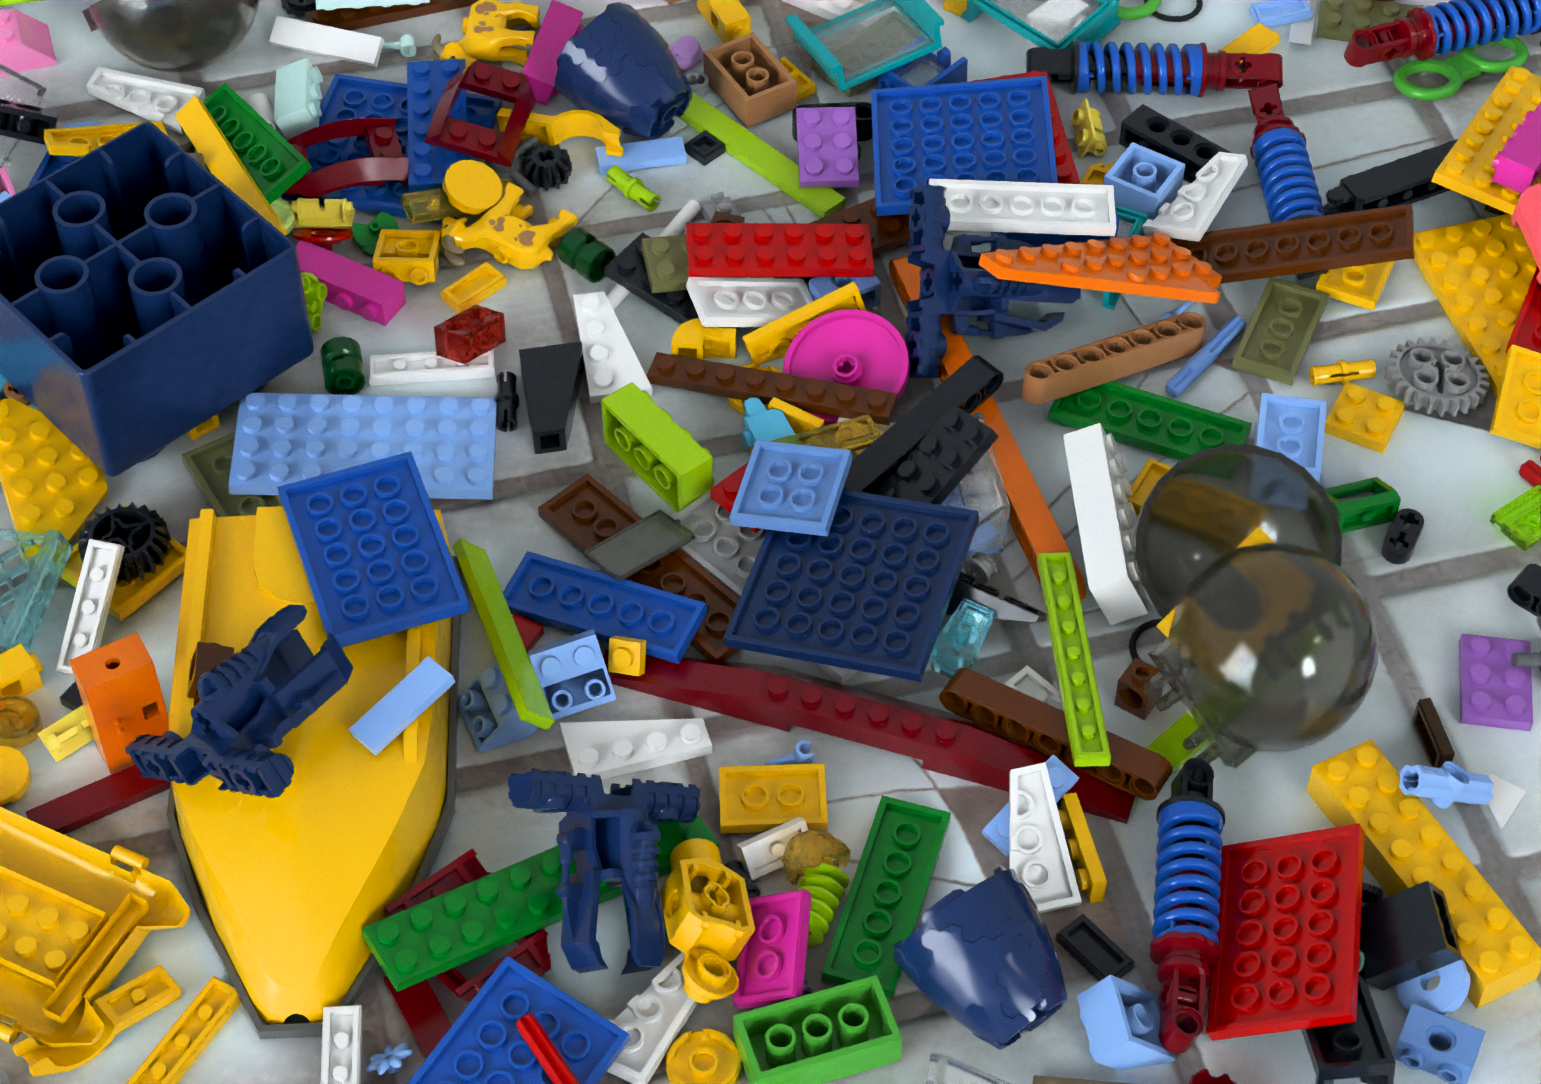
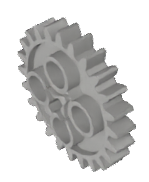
M1420 337L1416 344L1411 340H1407L1405 346L1398 344L1397 349L1391 351L1385 367L1386 374L1384 378L1389 380L1388 388H1396L1394 396H1404V404L1415 403V410L1425 407L1429 415L1433 410H1437L1440 417H1443L1445 411H1448L1455 417L1458 410L1464 414L1468 413L1469 408L1476 410L1478 403H1483L1490 383H1488L1489 374L1484 373L1486 366L1478 365L1479 357L1469 358L1470 350L1461 352L1458 350L1459 344L1450 347L1447 340L1437 344L1434 338H1430L1429 343H1426Z

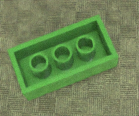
M877 975L733 1015V1040L737 1045L738 1054L749 1084H823L901 1061L902 1036Z

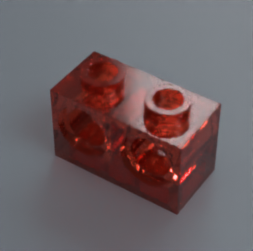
M474 305L434 326L436 355L466 364L506 342L504 313Z

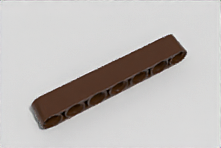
M957 669L940 692V702L952 713L1051 757L1054 754L1062 763L1141 799H1156L1173 772L1171 763L1162 755L1109 731H1106L1111 754L1110 766L1074 767L1064 711L971 669Z

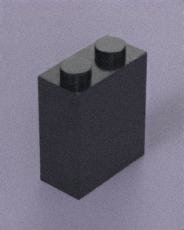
M1429 881L1361 908L1360 951L1363 952L1365 958L1362 972L1366 982L1373 984L1383 991L1463 959L1444 892Z

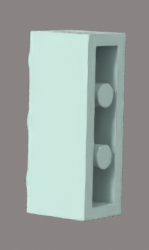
M308 57L276 69L274 121L287 141L306 131L319 127V117L322 116L320 108L322 93L320 87L321 83H323V78L318 67H313Z

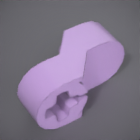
M693 36L681 37L672 46H668L681 70L693 69L702 59V48Z

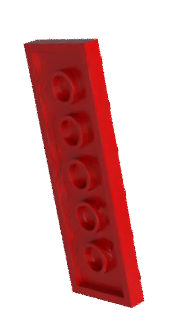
M686 223L685 226L689 277H873L874 275L869 224Z

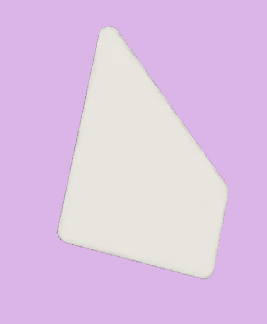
M1490 774L1489 778L1494 785L1492 788L1493 798L1488 805L1499 828H1503L1525 796L1526 791L1494 774Z

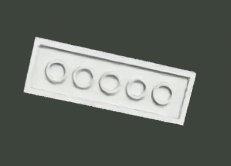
M929 179V185L946 187L944 198H946V206L950 211L948 230L1115 236L1116 233L1113 185Z

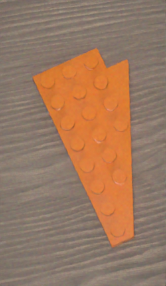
M1159 232L1146 236L1132 235L1127 238L1110 237L1108 240L1099 241L1089 239L1087 242L1080 243L1066 242L1061 245L1043 244L1042 247L1033 248L1022 246L1014 250L997 249L995 252L981 253L978 265L993 276L1002 280L1217 304L1221 294L1215 288L1219 287L1222 276L1214 271L1209 263L1198 260L1191 255L1190 250L1177 246L1170 241L1171 238L1168 235Z

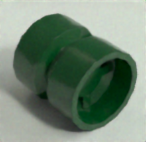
M580 227L570 231L563 238L558 249L559 259L571 269L576 268L578 274L592 283L600 282L606 277L604 275L605 267L616 257V253L612 248L597 240L595 236Z
M335 337L326 341L320 350L326 390L331 394L354 395L364 388L366 381L359 343L350 337Z

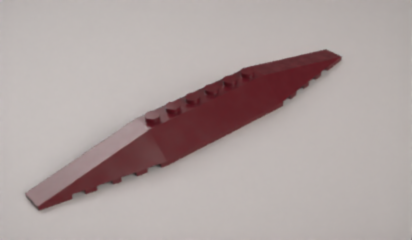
M606 649L605 652H604V654H603V659H604V662H605L607 671H608V656H609V650H608V649ZM646 655L645 674L641 676L608 672L611 684L787 732L790 731L792 725L902 754L923 760V769L1009 792L1010 770L1044 763L1050 758L957 714L853 686L841 685L838 682L777 666L727 661L715 662L707 659L683 657L680 663L676 664ZM1066 765L1079 777L1077 783L1066 794L1077 793L1083 812L1127 824L1135 800L1134 795ZM1062 799L1056 805L1061 806Z

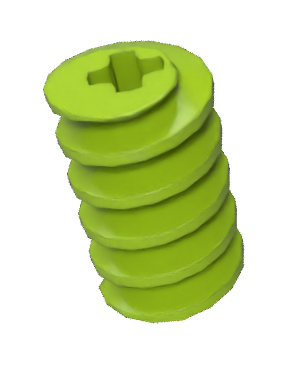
M814 863L806 867L798 889L795 890H806L812 894L807 946L810 947L822 944L824 940L823 935L829 929L828 923L832 922L834 911H837L840 904L839 900L843 898L844 889L848 887L850 882L848 875L844 871L830 864Z

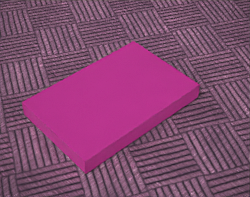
M799 890L749 898L755 931L738 955L736 974L739 979V986L734 992L733 1005L737 1008L746 1009L768 1006L803 996L812 896L808 891Z

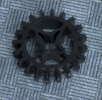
M133 502L128 507H123L119 503L117 508L112 510L105 507V513H94L93 521H85L84 530L79 531L80 541L78 542V550L82 563L89 539L120 544L125 547L116 585L121 580H126L131 584L132 579L137 577L144 581L145 573L155 574L156 566L164 565L165 557L169 555L171 537L163 518H160L156 510L150 511L146 505L137 508Z

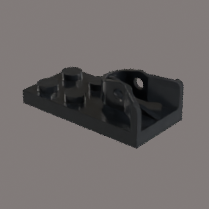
M1361 969L1358 975L1356 1022L1301 1029L1316 1073L1315 1084H1333L1335 1079L1360 1077L1361 1082L1367 1084L1394 1083L1396 1062Z

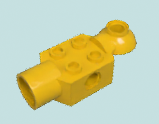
M702 838L689 839L681 842L672 850L670 854L672 873L661 888L660 895L668 941L685 954L682 966V973L685 979L684 990L694 1001L707 1004L711 1003L712 1000L731 996L737 990L739 979L729 962L735 961L754 933L755 926L745 878L722 864L720 851L713 842Z

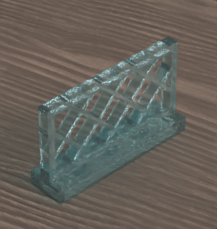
M0 528V544L3 539L11 540L15 544V546L0 554V570L2 572V575H0V586L7 582L10 589L9 592L0 596V607L15 599L11 612L4 616L0 613V629L2 628L0 654L19 644H22L28 652L73 547L61 532L48 529L46 534ZM35 544H41L37 554L28 559L24 551ZM20 554L23 562L7 571L3 563ZM28 570L24 583L14 587L12 579Z

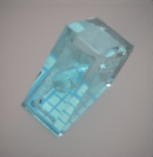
M964 598L936 639L932 650L931 670L951 679L957 669H971L978 658L995 611Z

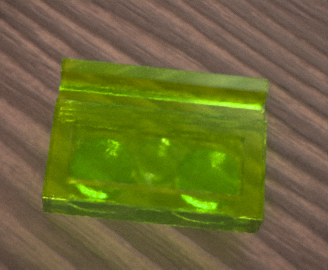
M1539 484L1492 513L1490 523L1499 525L1501 532L1523 551L1541 541V485Z

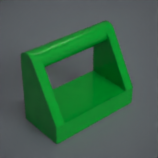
M1378 477L1318 490L1316 493V501L1335 535L1392 522L1401 502L1397 491ZM1370 491L1374 494L1342 503L1337 500Z

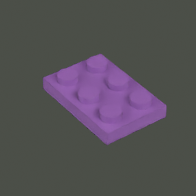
M855 107L796 108L799 188L859 187Z
M1461 634L1459 640L1460 723L1523 731L1531 730L1533 725L1531 666H1512L1511 664L1512 653H1531L1530 641Z

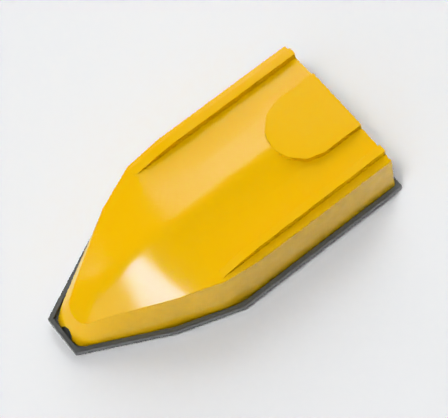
M283 506L257 507L256 515L216 517L214 509H201L200 518L189 519L169 709V731L175 732L183 739L191 733L193 718L190 711L200 701V699L187 697L190 661L198 641L233 647L234 654L241 653V650L248 646L255 631L270 616L273 617L279 610L290 604L304 605L307 610L305 619L294 629L299 631L313 655L320 651V647L327 640ZM434 510L462 584V570L457 557L452 556L441 510ZM461 614L342 647V650L353 666L347 684L298 727L293 728L282 738L283 742L279 747L270 749L274 753L287 755L294 766L292 782L278 798H266L265 795L242 794L240 791L219 790L218 788L223 782L210 775L205 776L195 785L176 783L175 781L170 782L167 819L196 914L235 988L259 1039L322 1037L323 1007L355 1005L379 966L377 959L362 937L363 927L387 918L388 915L383 910L385 906L428 878L455 814ZM429 656L454 677L455 683L375 756L351 735L349 728Z

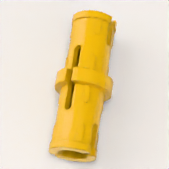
M1373 359L1354 362L1337 360L1336 364L1310 366L1309 380L1313 386L1337 382L1340 385H1344L1345 382L1369 378L1374 379L1376 377V366Z

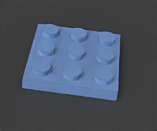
M756 440L729 516L731 525L828 537L853 460L851 450Z

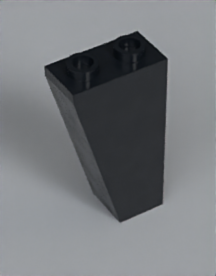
M582 342L519 349L521 375L534 453L542 454L565 451L568 446L584 369Z

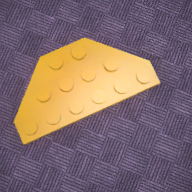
M13 398L0 400V482L25 565L31 566L52 562L63 555L72 539L80 534L79 531H82L85 527V521L91 519V514L97 506L101 505L108 497L109 488L103 471L41 412Z

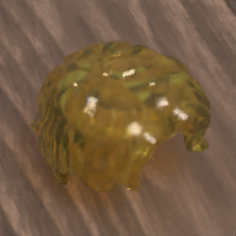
M811 830L796 834L787 843L781 860L784 865L786 880L792 885H797L800 876L803 877L806 868H816L820 863L830 864L839 868L840 864L841 867H846L850 859L851 850L844 842L829 832Z

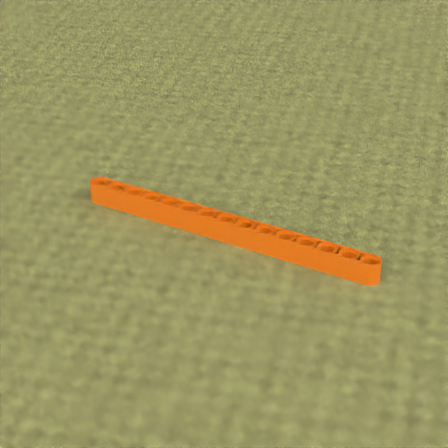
M908 256L889 261L890 277L905 309L906 301L917 300L920 294L919 271L921 267L908 263ZM948 316L941 318L942 333L945 335L947 342L946 353L943 359H941V367H939L941 383L973 357L963 336L951 333ZM990 396L970 414L993 429L999 436L979 461L1041 586L1037 566L1038 553L1070 552L993 396ZM1072 556L1080 600L1085 599V582Z

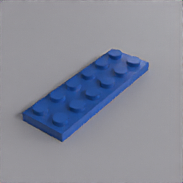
M465 59L407 62L408 186L410 194L443 192V177L449 167L460 160H468V155L425 143L426 135L441 96L450 79L466 68ZM462 89L450 117L467 122V92L465 89Z
M529 551L526 552L503 591L510 612L513 615L517 613L527 619L576 634L594 629L597 640L609 643V638L613 636L646 640V655L679 664L708 612L704 602L625 579L619 581L612 575Z

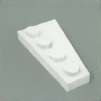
M703 718L559 723L574 776H577V773H585L587 777H591L594 774L600 775L601 780L712 754V743Z

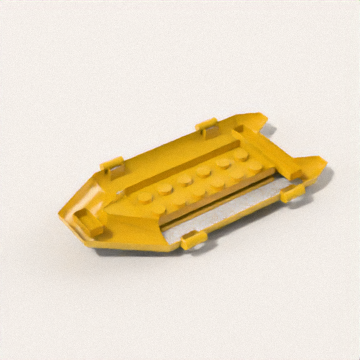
M0 794V803H1L2 798H3V797H2V794ZM0 807V1021L13 1026L10 1027L0 1022L1 1040L12 1044L21 1033L29 1037L31 1036L33 1039L50 1047L96 1044L100 1040L104 1032V1024L92 1008L94 1001L103 996L151 930L180 928L187 923L190 917V907L171 881L146 871L149 865V858L120 845H116L112 849L111 855ZM119 861L134 869L128 872L117 867L116 864Z

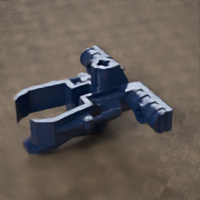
M922 185L912 187V190H910L909 232L911 234L910 239H908V247H910L908 263L921 267L919 271V298L906 301L908 333L905 335V344L910 358L909 377L941 378L939 367H941V359L945 356L947 347L946 337L942 333L941 318L943 316H948L950 330L953 335L973 337L981 335L991 339H1001L1004 336H1018L1032 332L1047 331L1062 322L1065 312L1047 313L1035 321L1003 314L1009 310V301L1071 304L1081 298L1080 288L998 279L978 265L981 253L986 252H972L971 246L981 245L982 243H991V250L988 252H995L997 249L1014 250L1022 246L1035 247L1029 243L1007 239L1005 235L982 237L978 234H959L954 236L951 250H944L943 240H945V233L950 225V211L946 206V198H944L946 187ZM970 316H977V322L988 324V330L968 325Z
M293 604L284 607L273 617L270 616L255 631L248 646L243 648L241 653H235L231 656V660H224L221 666H215L211 669V672H204L199 677L197 691L201 700L190 711L193 724L191 733L185 739L172 731H167L162 736L140 735L125 748L126 754L131 756L144 778L153 777L156 780L195 785L205 776L210 775L223 782L218 788L219 790L240 791L242 794L265 795L266 798H278L292 782L294 766L287 755L274 753L270 749L279 747L283 742L282 738L293 728L298 727L347 684L352 673L353 666L334 635L329 632L327 640L320 647V651L313 655L299 631L294 629L305 619L306 608L304 605Z
M532 768L531 772L523 774L512 773L508 777V795L514 807L533 809L535 813L567 812V815L559 822V834L556 838L560 846L559 861L560 865H562V881L557 886L556 893L562 899L563 908L561 948L571 969L579 973L609 969L602 958L600 945L596 940L600 883L606 882L607 887L622 888L631 948L628 950L626 965L620 975L648 971L659 967L665 956L666 938L665 920L660 906V894L657 886L658 871H654L659 865V861H655V857L660 854V848L656 846L657 842L661 841V832H659L656 823L693 822L697 818L698 810H700V788L692 784L684 787L683 783L663 781L655 783L653 780H646V783H642L640 779L633 778L632 785H625L624 788H620V784L612 783L610 794H605L600 775L592 774L591 777H587L585 773H577V776H572L571 772L541 771V769ZM575 860L577 873L569 874L570 865Z

